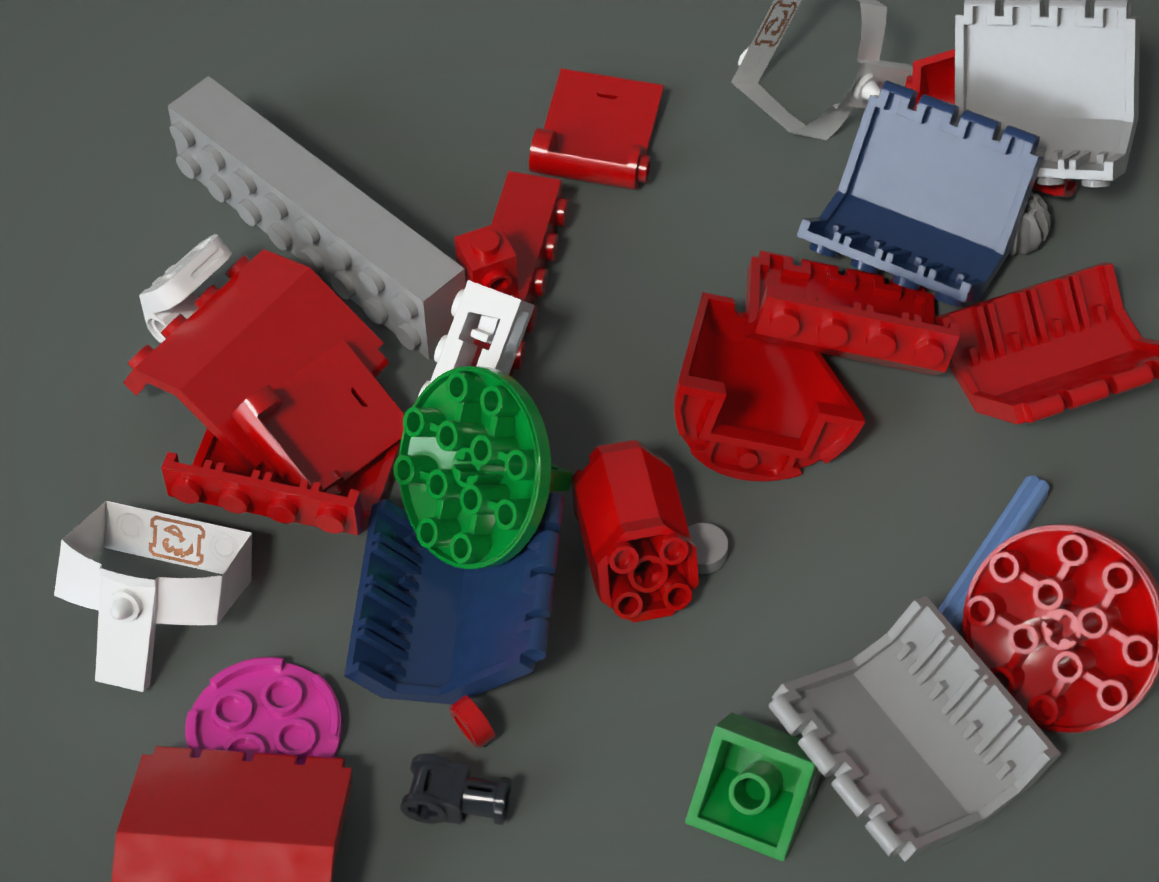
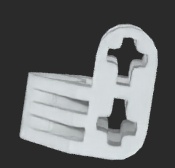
M218 234L206 238L195 246L179 262L170 266L163 276L158 277L150 288L145 289L139 294L147 327L158 342L162 343L166 339L161 334L162 330L179 314L188 319L198 310L193 304L198 298L194 290L232 255V252Z

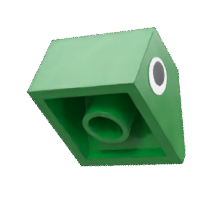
M731 712L715 726L685 823L784 862L814 798L822 773L798 745L801 738L791 736L788 733Z

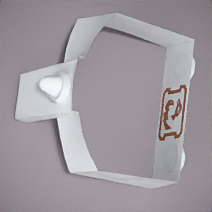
M774 0L750 47L741 54L738 61L739 68L731 83L790 133L828 140L847 119L853 107L866 108L870 95L879 96L885 81L888 80L905 87L907 76L912 75L913 67L909 64L879 60L886 26L887 7L877 0H857L860 2L862 17L861 41L857 61L861 65L857 77L841 103L832 105L810 124H803L787 112L758 84L802 1Z
M105 501L67 534L61 541L54 595L74 604L99 610L95 681L144 692L150 687L156 623L217 625L252 581V533ZM103 548H108L223 575L205 578L157 577L155 580L143 579L102 569V564L91 560V558Z

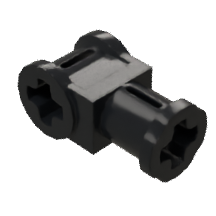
M420 754L413 757L410 770L414 776L409 794L402 798L400 805L401 812L408 818L429 824L441 823L443 821L461 824L463 814L493 818L495 824H504L510 803L511 778L502 777L499 781L470 777L469 765L454 763L449 759L434 754Z

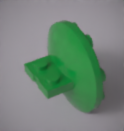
M465 366L451 369L435 378L422 391L413 407L409 408L404 414V430L400 443L399 457L394 463V477L400 484L403 505L419 543L438 559L449 565L463 569H482L495 567L510 560L525 547L535 533L545 511L549 491H569L573 472L551 463L548 436L537 406L527 391L515 379L500 370L481 366Z

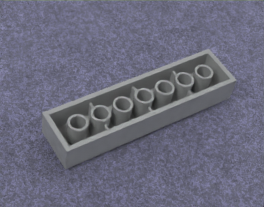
M206 77L168 105L172 125L170 126V133L175 140L178 155L176 162L185 176L190 179L196 178L208 188L211 195L217 201L227 202L238 211L240 217L248 225H256L268 234L276 247L281 250L287 249L299 258L303 265L310 267L316 274L318 273L326 279L343 299L350 298L362 307L371 321L378 325L382 323L389 328L407 349L417 350L428 360L434 357L440 339L444 335H448L454 317L451 310L457 293L466 287L465 269L211 77Z

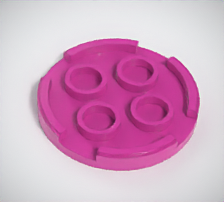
M253 658L235 663L223 669L209 679L210 684L199 695L192 709L187 714L185 736L187 747L194 748V758H200L203 749L245 751L246 761H252L255 752L298 755V765H305L307 756L336 757L342 740L341 711L331 686L320 674H314L303 667L286 663L284 658Z

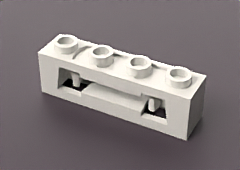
M468 280L465 289H461L454 299L451 310L454 319L449 333L440 339L436 347L434 360L437 362L431 381L428 380L424 383L419 395L441 374L454 368L471 366L478 347L473 344L475 339L491 344L489 350L482 349L476 366L494 368L509 375L535 305Z

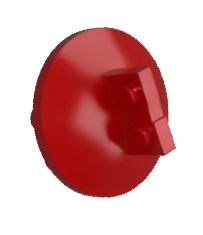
M1065 523L1039 526L1009 538L993 550L980 565L972 579L965 599L963 610L964 640L1039 728L1061 733H1078L1094 730L1113 723L1130 713L1150 693L1159 678V587L1142 560L1116 538L1094 528Z

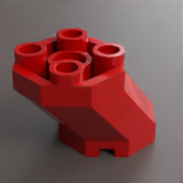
M638 440L597 446L589 456L591 461L583 471L579 468L571 480L574 515L579 523L596 593L600 601L613 609L616 615L622 619H628L632 623L672 616L675 611L684 609L692 599V591L699 584L697 550L690 537L673 470L666 460L659 455L656 456L651 453Z

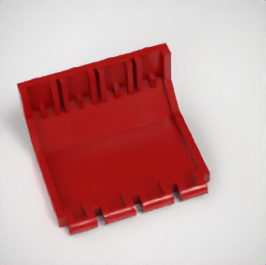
M263 249L252 260L243 255L225 273L230 280L221 289H218L214 284L209 286L193 302L198 310L188 319L179 314L162 330L161 334L166 339L156 349H153L149 344L145 345L127 363L133 370L123 383L135 396L142 392L148 383L175 395L250 472L258 466L264 473H273L275 477L277 475L276 471L231 417L234 410L261 388L268 385L274 388L341 339L345 340L374 378L389 365V362L378 350L384 343L310 267Z
M760 250L758 257H751L747 270L745 338L930 376L946 372L960 338V324L950 322L948 327L935 325L934 294L925 292L924 286L920 285L919 290L909 289L892 281L893 277L888 285L884 284L883 275L846 268L844 275L838 274V266L801 259L799 266L793 265L792 256Z
M1103 262L935 317L938 326L948 327L950 322L960 324V338L948 366L975 412L1013 424L1033 423L1063 413L1066 408L1072 410L1108 398L1109 394L1116 395L1152 383L1153 379L1159 380V341L1143 338L1124 310L1113 263Z
M208 428L205 431L192 465L179 463L177 453L167 452L161 469L168 496L175 497L184 503L194 504L199 502L219 506L236 514L247 512L267 516L280 523L289 524L295 522L315 526L333 534L344 532L360 535L369 527L372 505L386 498L394 476V463L399 457L401 440L339 486L343 491L340 495L323 492L322 485L319 482H314L310 489L309 480L304 479L301 480L299 487L286 485L278 474L274 477L273 473H264L258 466L250 472Z
M156 746L153 755L142 754L116 831L111 882H333L334 863L353 785L352 768H345V758L307 756L305 765H298V755L255 752L253 760L246 761L245 751L203 749L200 758H194V748Z

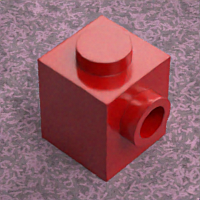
M499 222L454 237L456 263L465 269L466 284L469 280L507 295L519 292L517 255Z

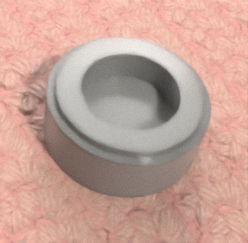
M697 523L689 526L690 537L697 550L698 574H709L719 570L725 564L728 557V539L726 534L719 527L709 523Z

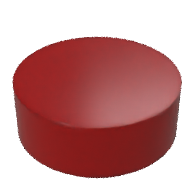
M467 695L462 696L450 705L449 712L451 717L474 747L481 748L495 738V733L490 723Z

